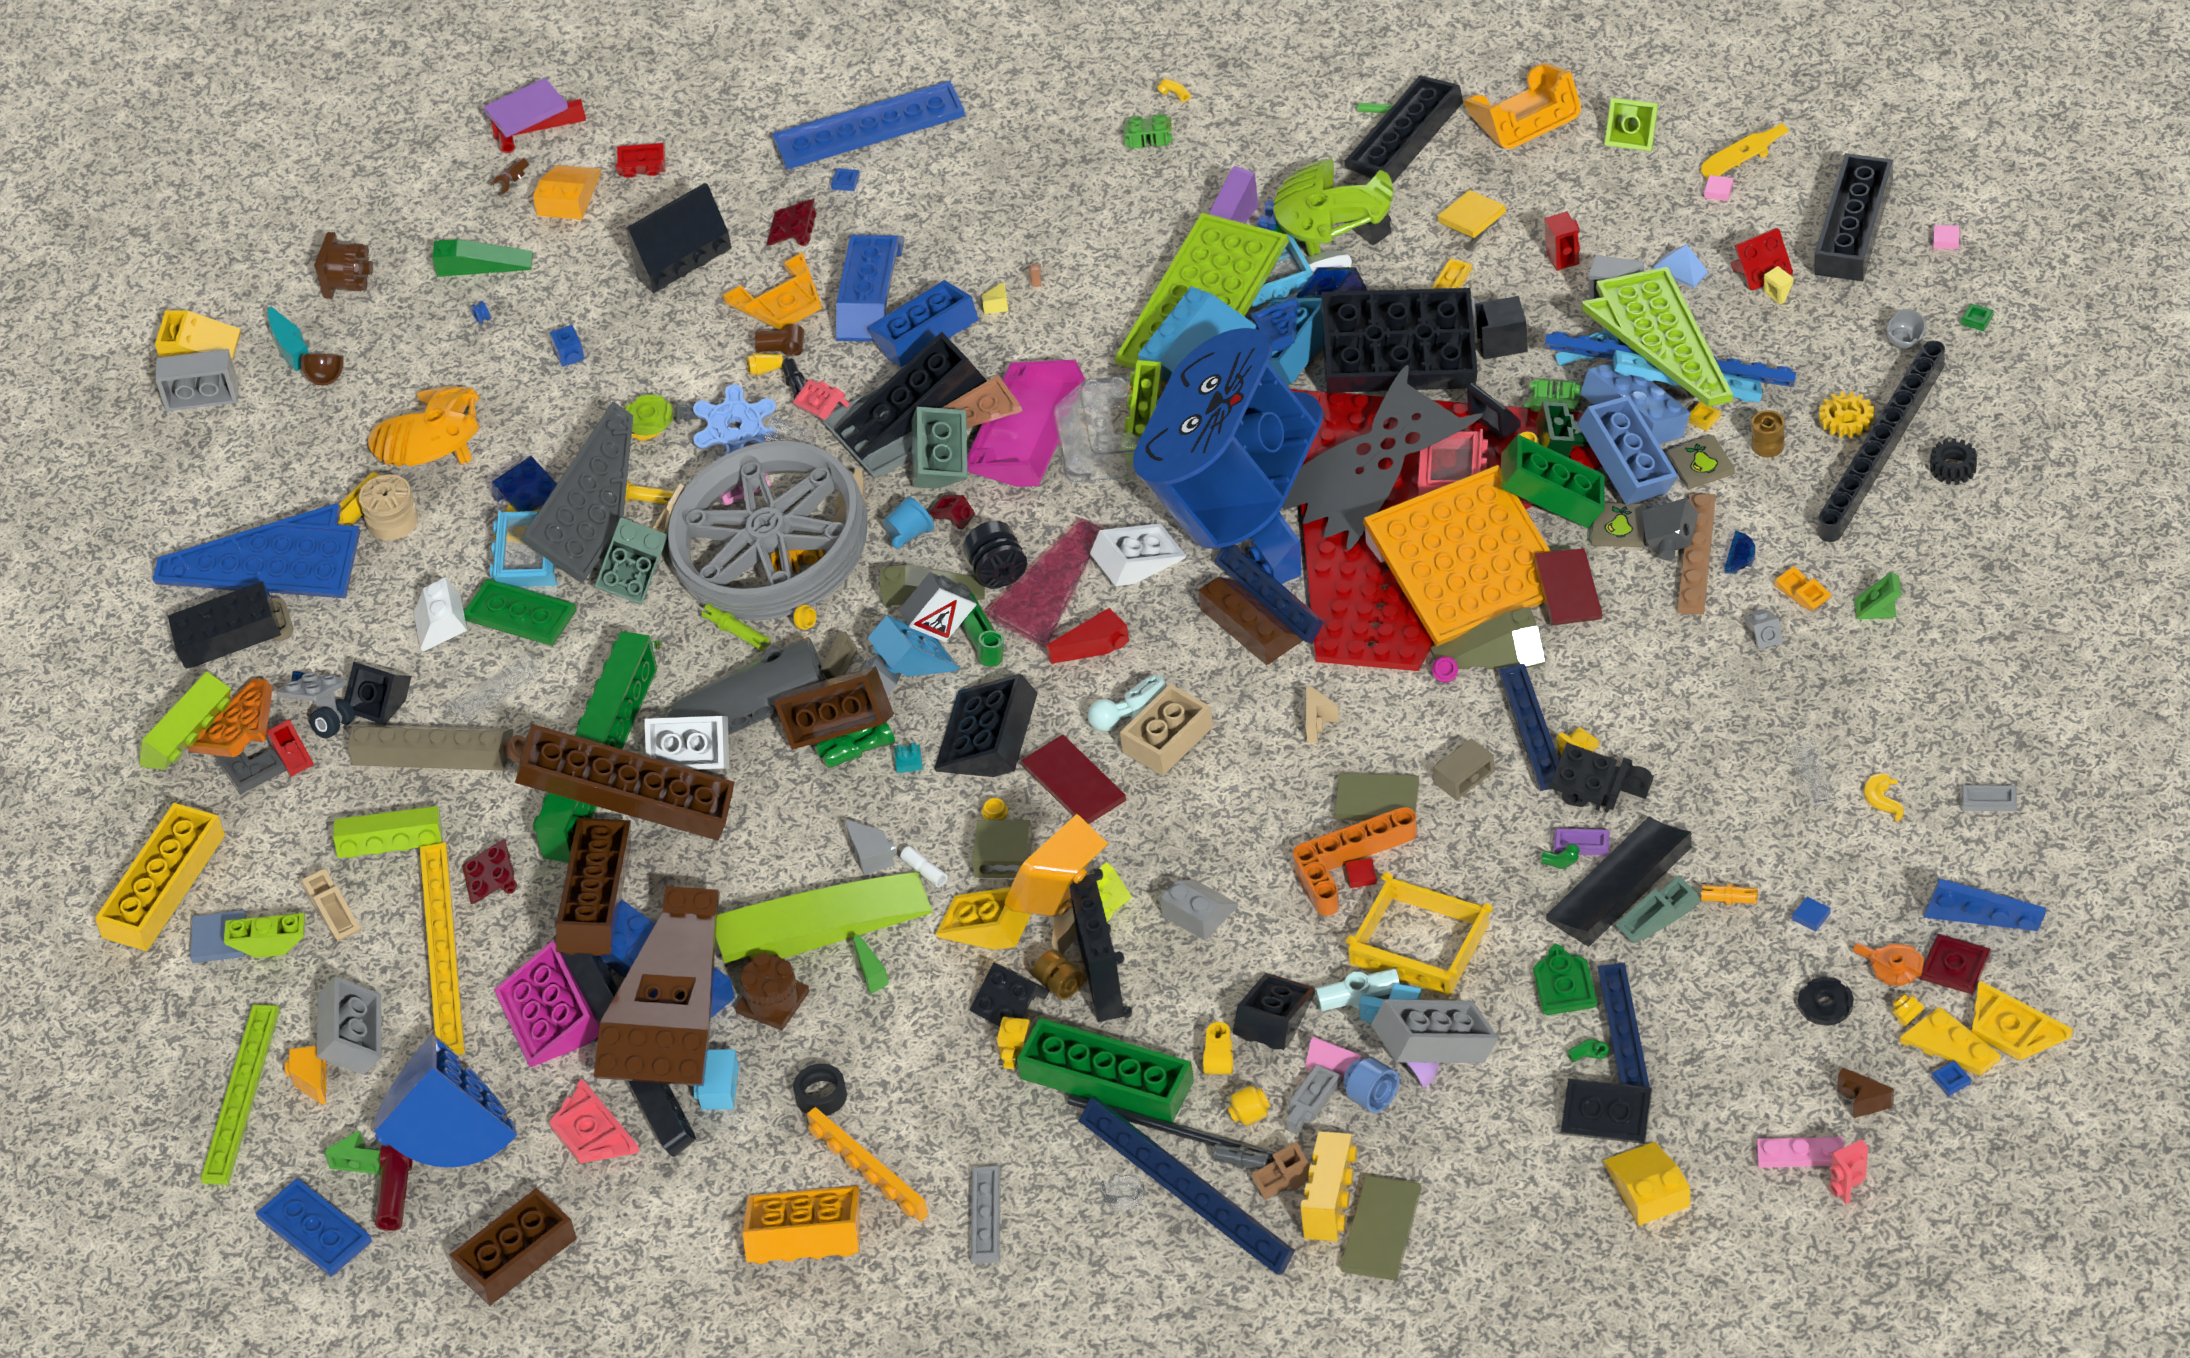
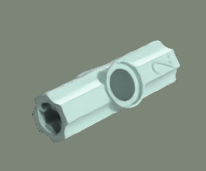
M1394 968L1369 975L1363 972H1353L1346 977L1345 981L1315 988V995L1321 1012L1346 1005L1359 1008V1001L1362 995L1375 998L1389 995L1394 983L1400 984L1397 971Z

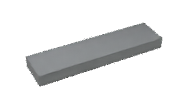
M1000 1166L972 1167V1264L1000 1262Z

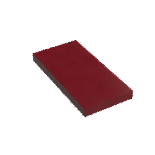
M1064 734L1021 760L1022 767L1073 817L1078 814L1088 825L1126 801V794Z

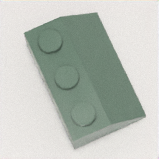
M929 407L916 408L912 418L913 487L935 489L967 479L966 410Z

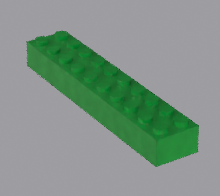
M620 632L617 641H614L612 644L609 659L605 660L603 664L602 675L595 682L594 693L586 702V711L583 717H580L578 720L577 731L574 736L623 749L658 669L650 635ZM548 793V796L543 798L539 816H536L533 822V830L536 831L538 848L541 849L543 859L569 863L578 818H593L597 806Z

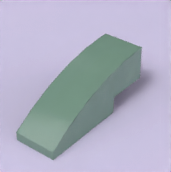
M1678 875L1660 892L1655 888L1622 917L1615 926L1632 943H1636L1678 920L1702 901L1697 893Z

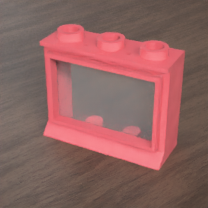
M1480 429V431H1459L1438 443L1420 450L1419 496L1487 470V458H1483V454H1488V439H1483V429Z

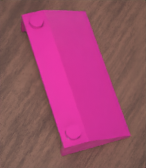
M1076 359L1010 363L1003 382L1021 405L1023 412L982 423L967 455V472L1016 487L1039 486L1086 383V379Z

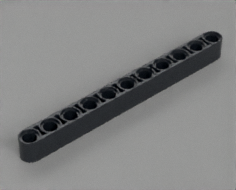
M1932 340L1922 346L1819 514L1818 533L1823 541L1835 542L1841 538L1941 374L1945 365V346L1943 343Z
M561 952L600 1026V1021L615 997L618 987L601 956L589 953L569 955ZM628 1081L661 1145L671 1156L676 1157L697 1140L669 1084Z

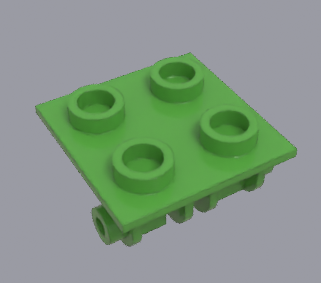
M1156 114L1152 118L1143 119L1141 116L1130 117L1129 120H1124V136H1129L1125 137V147L1130 146V149L1142 148L1141 135L1144 137V147H1147L1146 134L1151 136L1152 147H1154L1153 134L1156 136V146H1167L1168 143H1173L1172 133H1167L1172 130L1171 116L1166 117L1165 114Z
M1536 378V381L1531 380L1530 390H1534V392L1529 396L1524 407H1530L1532 411L1539 412L1542 402L1567 403L1570 413L1575 410L1582 399V396H1576L1581 394V384H1577L1576 381H1563L1562 394V380H1558L1557 394H1554L1555 381L1553 379L1550 381V389L1549 379Z

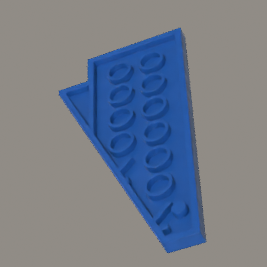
M335 503L158 557L153 582L158 585L239 590L263 581L269 593L346 598L361 530L358 526L338 525L341 506Z

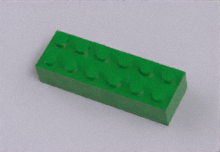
M1043 1018L1038 1019L1017 1058L1020 1079L1087 1099L1097 1097L1105 1104L1171 1123L1174 1122L1194 1083L1191 1061Z

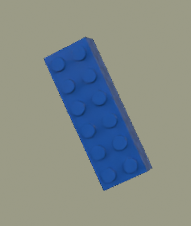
M622 899L611 954H604L601 957L607 966L625 978L654 928L655 923ZM715 967L711 1018L735 998L731 979ZM658 990L650 992L651 998H655L658 995ZM679 992L676 999L682 1000L685 997V992Z

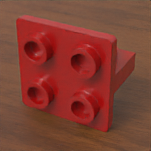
M1779 228L1771 229L1735 245L1738 259L1730 262L1733 272L1743 273L1749 290L1753 291L1763 287L1764 275L1777 266L1789 275L1793 274Z

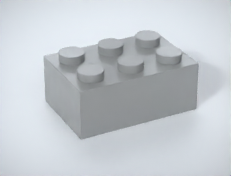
M229 349L156 358L155 379L166 412L238 403L239 382Z
M334 977L318 993L317 1058L360 1074H365L381 1058L380 993L338 977Z

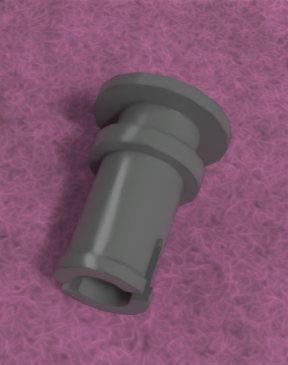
M677 400L675 415L678 424H680V419H686V422H690V419H700L693 412L694 405H690V402H686V405H680V400Z

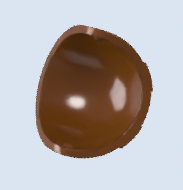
M302 354L303 373L313 384L319 386L329 385L335 382L343 371V355Z

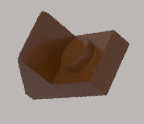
M1842 1068L1838 1074L1837 1092H1840L1848 1099H1855L1853 1102V1118L1892 1108L1894 1104V1088L1845 1068Z

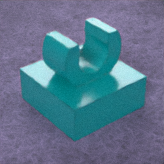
M913 742L911 746L905 747L899 744L897 748H894L897 773L923 770L920 744L916 745Z

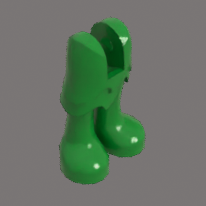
M885 722L882 725L821 741L816 745V752L819 757L823 758L824 764L828 768H832L847 761L861 758L862 752L888 746L895 742V737L890 726Z

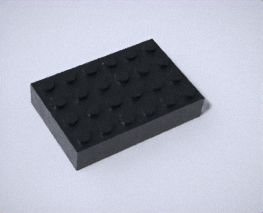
M1471 288L1322 292L1320 310L1326 393L1388 391L1397 375L1406 365L1409 367L1407 384L1416 390L1467 389L1471 383L1476 385L1478 370Z

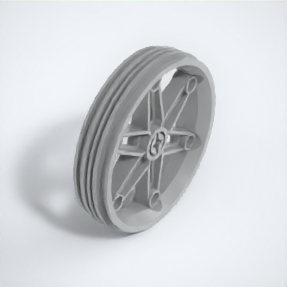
M795 441L757 443L740 448L717 459L697 474L679 496L670 517L668 528L670 557L683 586L704 606L710 603L715 608L723 612H730L736 619L741 620L780 618L794 614L796 608L800 605L812 606L831 594L846 580L858 563L866 543L867 510L853 475L830 453L816 446ZM780 473L810 474L776 500L773 499L765 476ZM743 484L747 510L707 511L722 496ZM761 488L767 507L757 510L754 490ZM835 488L841 493L846 507L845 524L808 517ZM811 491V493L802 502H800L790 513L785 514L789 509H791L796 503H798L803 497H805ZM713 524L745 526V528L741 530L714 527ZM797 530L814 533H823V536L796 535L790 533L791 531ZM692 536L728 542L699 573L691 560L690 546ZM749 545L751 546V547L748 548L743 554H741L736 560H734L729 566H727V567L724 569V567H725L729 562H731L740 552H742L747 546H749ZM830 549L817 563L793 577L789 550ZM779 550L782 571L775 573L768 553ZM760 560L763 562L771 584L770 586L747 589L725 587L726 584Z

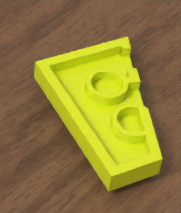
M1106 862L1099 868L1103 871V878L1097 881L1108 922L1114 912L1131 899L1132 896L1115 869Z

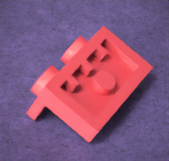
M811 379L807 381L792 402L799 409L824 421L833 412L837 404L846 408L850 405L844 399L846 395L836 387L831 388L821 380L817 383Z
M1862 1139L1832 1153V1166H1830L1831 1182H1829V1187L1836 1198L1840 1196L1845 1204L1851 1200V1187L1858 1186L1866 1179L1868 1146Z

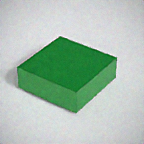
M1970 303L1961 318V325L1984 332L1994 316V310Z

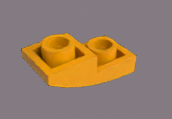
M779 550L771 554L775 573L782 571ZM789 550L792 571H799L800 563H817L825 555L824 550Z

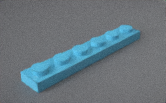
M1615 350L1613 356L1615 372L1625 376L1634 375L1643 377L1648 381L1657 380L1666 382L1671 386H1679L1678 383L1641 355ZM1722 373L1733 393V397L1745 402L1754 401L1760 403L1763 395L1760 381Z

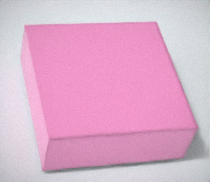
M1709 175L1704 198L1729 201L1733 187V178Z
M1934 225V248L1958 249L1959 226Z

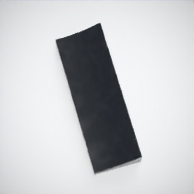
M1420 75L1344 161L1346 169L1360 173L1370 179L1379 170L1388 173L1393 184L1463 104L1460 85Z
M1649 816L1546 914V921L1587 947H1590L1692 848L1691 831L1671 827Z

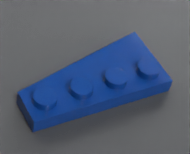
M1939 878L1927 903L1923 918L2038 931L2045 917L2046 907Z

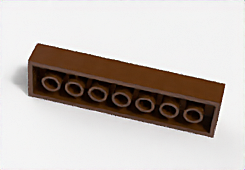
M531 724L525 739L515 779L516 784L717 841L726 825L735 784L734 781L535 724Z
M578 818L556 921V952H564L569 955L589 953L595 956L611 954L631 849V820Z

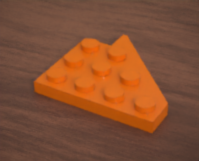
M253 678L231 699L229 707L224 712L220 711L215 716L213 724L207 730L203 729L199 733V737L194 745L191 747L187 746L188 750L193 753L236 757L243 752L244 747L250 741L264 742L266 740L273 689L269 681Z

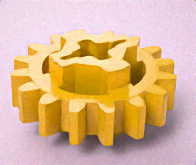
M1840 391V396L1832 393L1831 400L1824 399L1823 405L1819 406V423H1823L1822 429H1830V435L1839 433V438H1842L1844 434H1848L1849 438H1853L1854 433L1860 436L1863 435V429L1869 431L1870 424L1874 423V406H1871V400L1866 399L1863 401L1864 395L1860 394L1856 397L1854 396V391H1851L1849 395H1845L1844 391Z

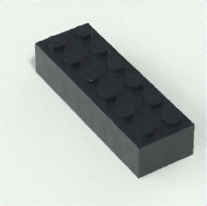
M1845 153L1816 247L1814 275L1864 281L1893 182V159Z

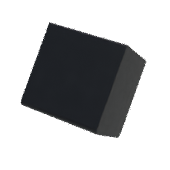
M1519 296L1475 303L1476 331L1478 339L1481 338L1480 348L1484 360L1528 352L1527 324Z

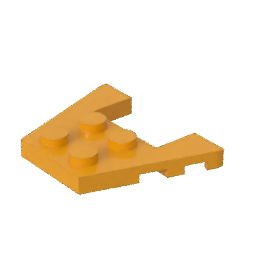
M803 253L784 262L785 270L793 278L768 292L753 298L740 285L723 294L726 304L779 330H783L785 326L795 324L822 309L820 298Z

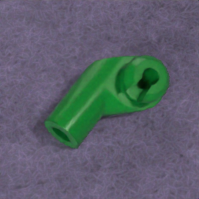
M1568 844L1566 850L1559 854L1544 851L1541 864L1566 869L1577 862L1580 849L1575 844Z
M1587 1039L1567 1050L1566 1054L1572 1063L1583 1057L1603 1059L1607 1056L1609 1047L1605 1042Z

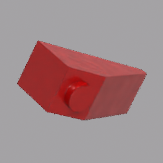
M1108 608L1046 645L1048 660L1051 664L1109 654L1116 649H1121L1129 642L1128 627L1120 617Z

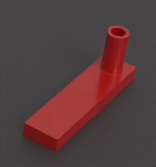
M582 98L566 101L568 109L507 138L490 119L494 138L499 139L502 152L511 153L515 150L513 139L515 135L586 121Z

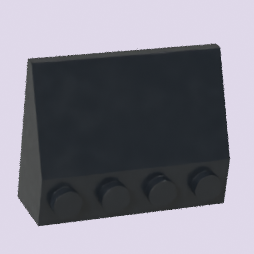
M706 182L626 227L637 279L652 293L666 288L670 283L685 277L691 271L704 266L710 260L725 254L732 248L728 229Z
M1021 673L958 691L934 767L936 772L996 777L1015 772L1038 694Z

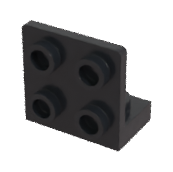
M993 962L970 1007V1011L1000 1027L1003 1017L1023 1019L1031 1001H1034L1036 996L1045 1000L1050 990L1005 966Z

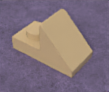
M1311 686L1306 687L1307 743L1318 742V733L1323 732V722H1339L1338 706Z

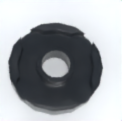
M1821 977L1812 979L1808 982L1807 986L1802 987L1799 991L1798 1007L1800 1013L1808 1021L1816 1025L1830 1026L1839 1024L1847 1019L1853 1010L1854 997L1851 989L1847 985L1841 984V981L1836 978ZM1823 997L1831 998L1833 1002L1825 1005L1821 1004L1818 1000Z

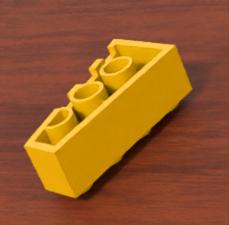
M1318 1131L1313 1152V1165H1310L1309 1183H1306L1304 1189L1305 1200L1301 1202L1304 1239L1338 1242L1339 1232L1345 1231L1346 1215L1343 1214V1208H1349L1350 1192L1347 1191V1185L1353 1184L1354 1169L1350 1167L1351 1162L1356 1163L1358 1152L1357 1146L1353 1145L1352 1134Z

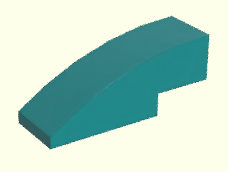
M270 306L267 309L268 320L276 346L285 361L297 372L302 368V354H309L308 347L303 341L300 328Z

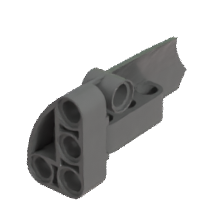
M806 637L784 648L774 646L767 649L763 657L679 699L666 718L728 717V735L770 717L775 711L774 701L784 692L826 680L820 670L822 666L811 639Z

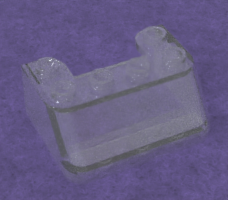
M1128 376L1087 379L1055 405L1054 421L1064 475L1069 481L1089 482L1139 477L1133 465V456L1139 438L1131 433L1114 434L1109 407L1127 406V395L1130 391Z

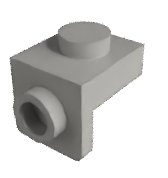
M1756 610L1752 612V615L1744 617L1747 628L1755 635L1756 645L1759 649L1783 642L1779 618L1769 610Z

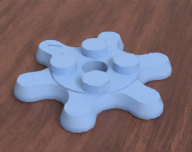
M737 384L729 385L725 389L726 399L719 405H713L707 401H699L694 404L693 412L695 415L708 422L706 429L694 436V444L699 449H707L712 445L720 444L727 449L726 454L751 443L776 441L777 439L776 433L773 430L767 429L762 425V420L771 416L775 411V402L772 399L765 398L757 403H747L743 399V388ZM731 422L741 423L740 429L731 428L728 425Z

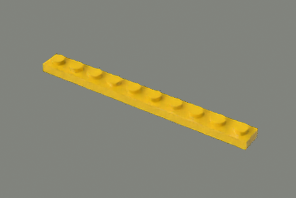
M446 842L421 846L420 857L435 1036L454 1053L461 1055L465 1054L448 848Z

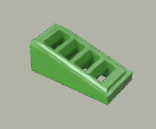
M856 935L853 937L856 954L868 990L872 994L888 985L886 968L862 937Z

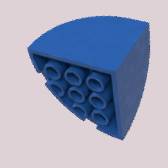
M433 1034L426 1039L397 1076L381 1102L374 1121L375 1137L380 1143L385 1146L391 1145L404 1156L414 1161L436 1167L468 1166L488 1159L505 1148L517 1136V1131L513 1121L510 1118L505 1119L504 1113L506 1109L490 1088L471 1068L464 1069L457 1059L459 1056Z

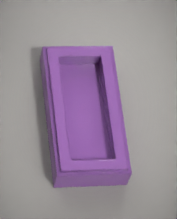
M1556 828L1554 853L1559 854L1566 850L1568 844H1575L1580 849L1578 855H1609L1610 830Z

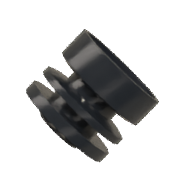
M988 521L972 529L965 537L963 543L964 554L983 587L998 589L1013 584L1025 573L1028 565L1027 557L1022 551V547L1018 544L1012 528L1007 523Z

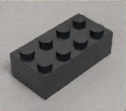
M263 581L168 615L175 650L185 669L281 636L274 603Z

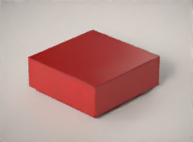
M1372 858L1345 862L1350 888L1377 884Z

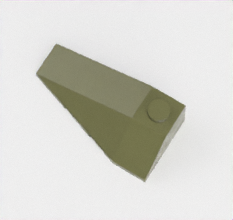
M910 564L883 566L880 568V590L883 606L903 605L929 572L938 576L944 575L957 584L961 582L971 590L977 600L985 599V587L978 581L976 576Z
M1530 607L1503 613L1472 628L1450 642L1437 647L1436 645L1431 647L1434 661L1440 657L1447 656L1456 661L1458 669H1469L1471 667L1495 669V667H1510L1524 663L1526 668L1545 664L1538 627Z

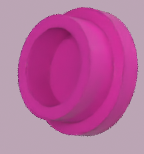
M1447 656L1438 658L1432 666L1433 676L1436 680L1443 683L1453 681L1458 674L1456 661Z

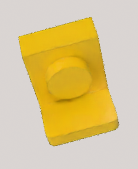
M1581 727L1577 728L1569 736L1563 732L1557 735V748L1561 756L1566 742L1590 751H1594L1599 747V740Z

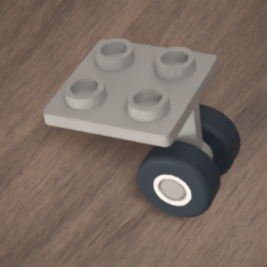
M306 673L302 675L301 679L288 682L284 688L277 691L278 697L314 701L319 709L311 714L310 724L313 731L321 738H330L336 735L340 730V723L349 725L355 719L354 710L346 700H335L334 691L347 685V679L337 678L336 675L317 676V673Z

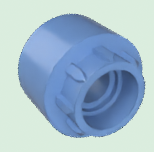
M1371 1057L1354 1061L1344 1075L1343 1085L1350 1100L1372 1113H1378L1394 1099L1400 1079L1397 1071Z

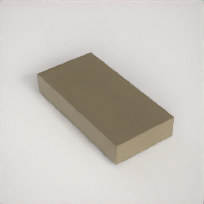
M846 631L838 632L820 669L827 680L845 675L858 650Z

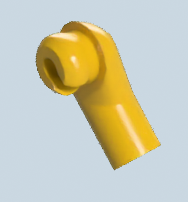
M1162 79L1161 83L1157 86V89L1164 95L1168 94L1171 90L1182 102L1191 98V94L1181 83L1171 79Z

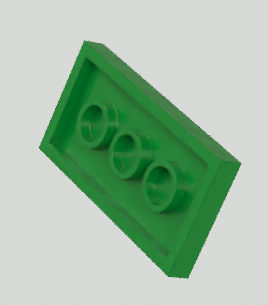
M486 579L464 611L465 621L553 646L577 610L574 603Z

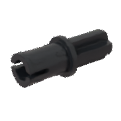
M786 358L781 366L786 376V385L791 388L795 399L805 385L804 375L799 372L794 359L788 360Z

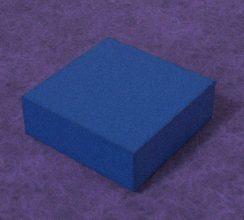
M836 168L831 182V189L855 191L860 171Z
M1807 896L1792 914V920L1816 932L1831 914V908Z
M1955 1060L1931 1073V1078L1947 1096L1971 1084V1078Z

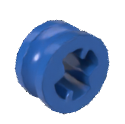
M482 300L478 302V305H470L471 312L479 325L483 323V320H491L490 313Z

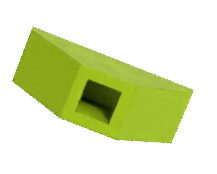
M305 913L226 920L224 943L255 958L285 955L304 938Z

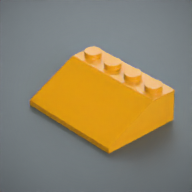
M847 1186L748 1195L743 1226L746 1262H754L756 1264H765L772 1260L791 1262L798 1258L810 1257L812 1259H821L830 1255L848 1257L854 1253H859L860 1187Z

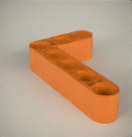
M1398 808L1297 845L1293 850L1295 873L1316 911L1321 915L1328 916L1336 913L1339 909L1337 885L1329 870L1345 865V862L1359 860L1413 840L1417 836L1416 814L1410 808Z

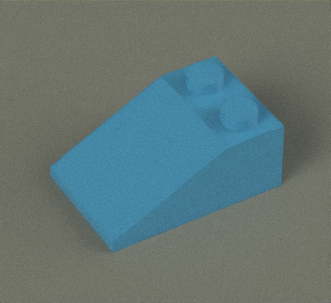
M886 615L868 636L869 641L874 646L872 648L873 651L886 661L885 667L894 674L901 673L910 677L954 672L960 668L938 639L914 630L907 623Z

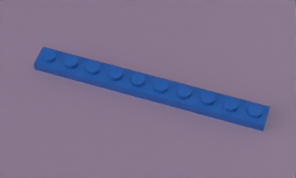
M1563 332L1546 334L1545 349L1612 360L1615 350L1640 355L1630 349L1628 345H1618L1616 341L1610 339H1603L1602 342L1592 341L1591 337L1583 335L1572 338L1567 337V334ZM1732 358L1726 361L1716 360L1721 372L1780 386L1794 387L1796 372L1791 371L1792 369L1789 367L1777 366L1776 369L1767 368L1766 364L1759 362L1747 365L1741 364L1742 361Z

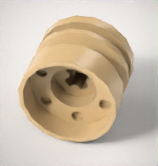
M391 474L380 475L363 485L359 492V502L364 513L367 529L372 536L382 540H395L408 535L415 528L418 522V513L413 502L410 485L404 478Z

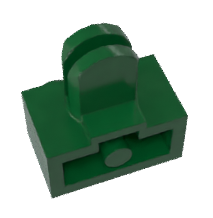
M1542 402L1535 421L1540 445L1568 458L1573 446L1590 447L1578 426V422L1574 421L1573 414H1569L1567 403Z

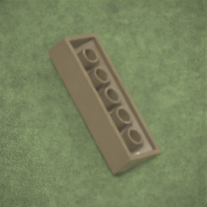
M361 724L353 726L347 747L353 766L504 771L507 760L505 743L513 737L514 730L506 728Z

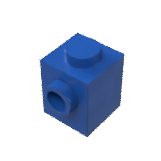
M573 325L549 332L553 349L562 367L585 359L581 341Z

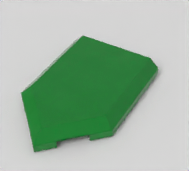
M1555 943L1549 949L1546 957L1533 968L1543 1014L1553 1015L1596 1007L1597 999L1587 959L1579 955L1574 956L1565 951L1564 947Z

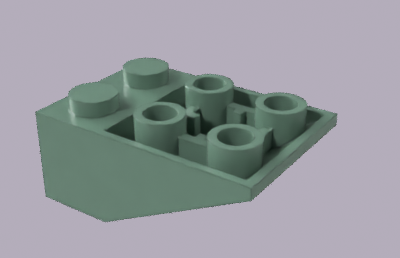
M620 517L594 588L642 605L668 535Z

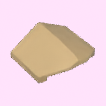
M678 485L652 529L668 534L670 517L679 496L685 489L684 485Z

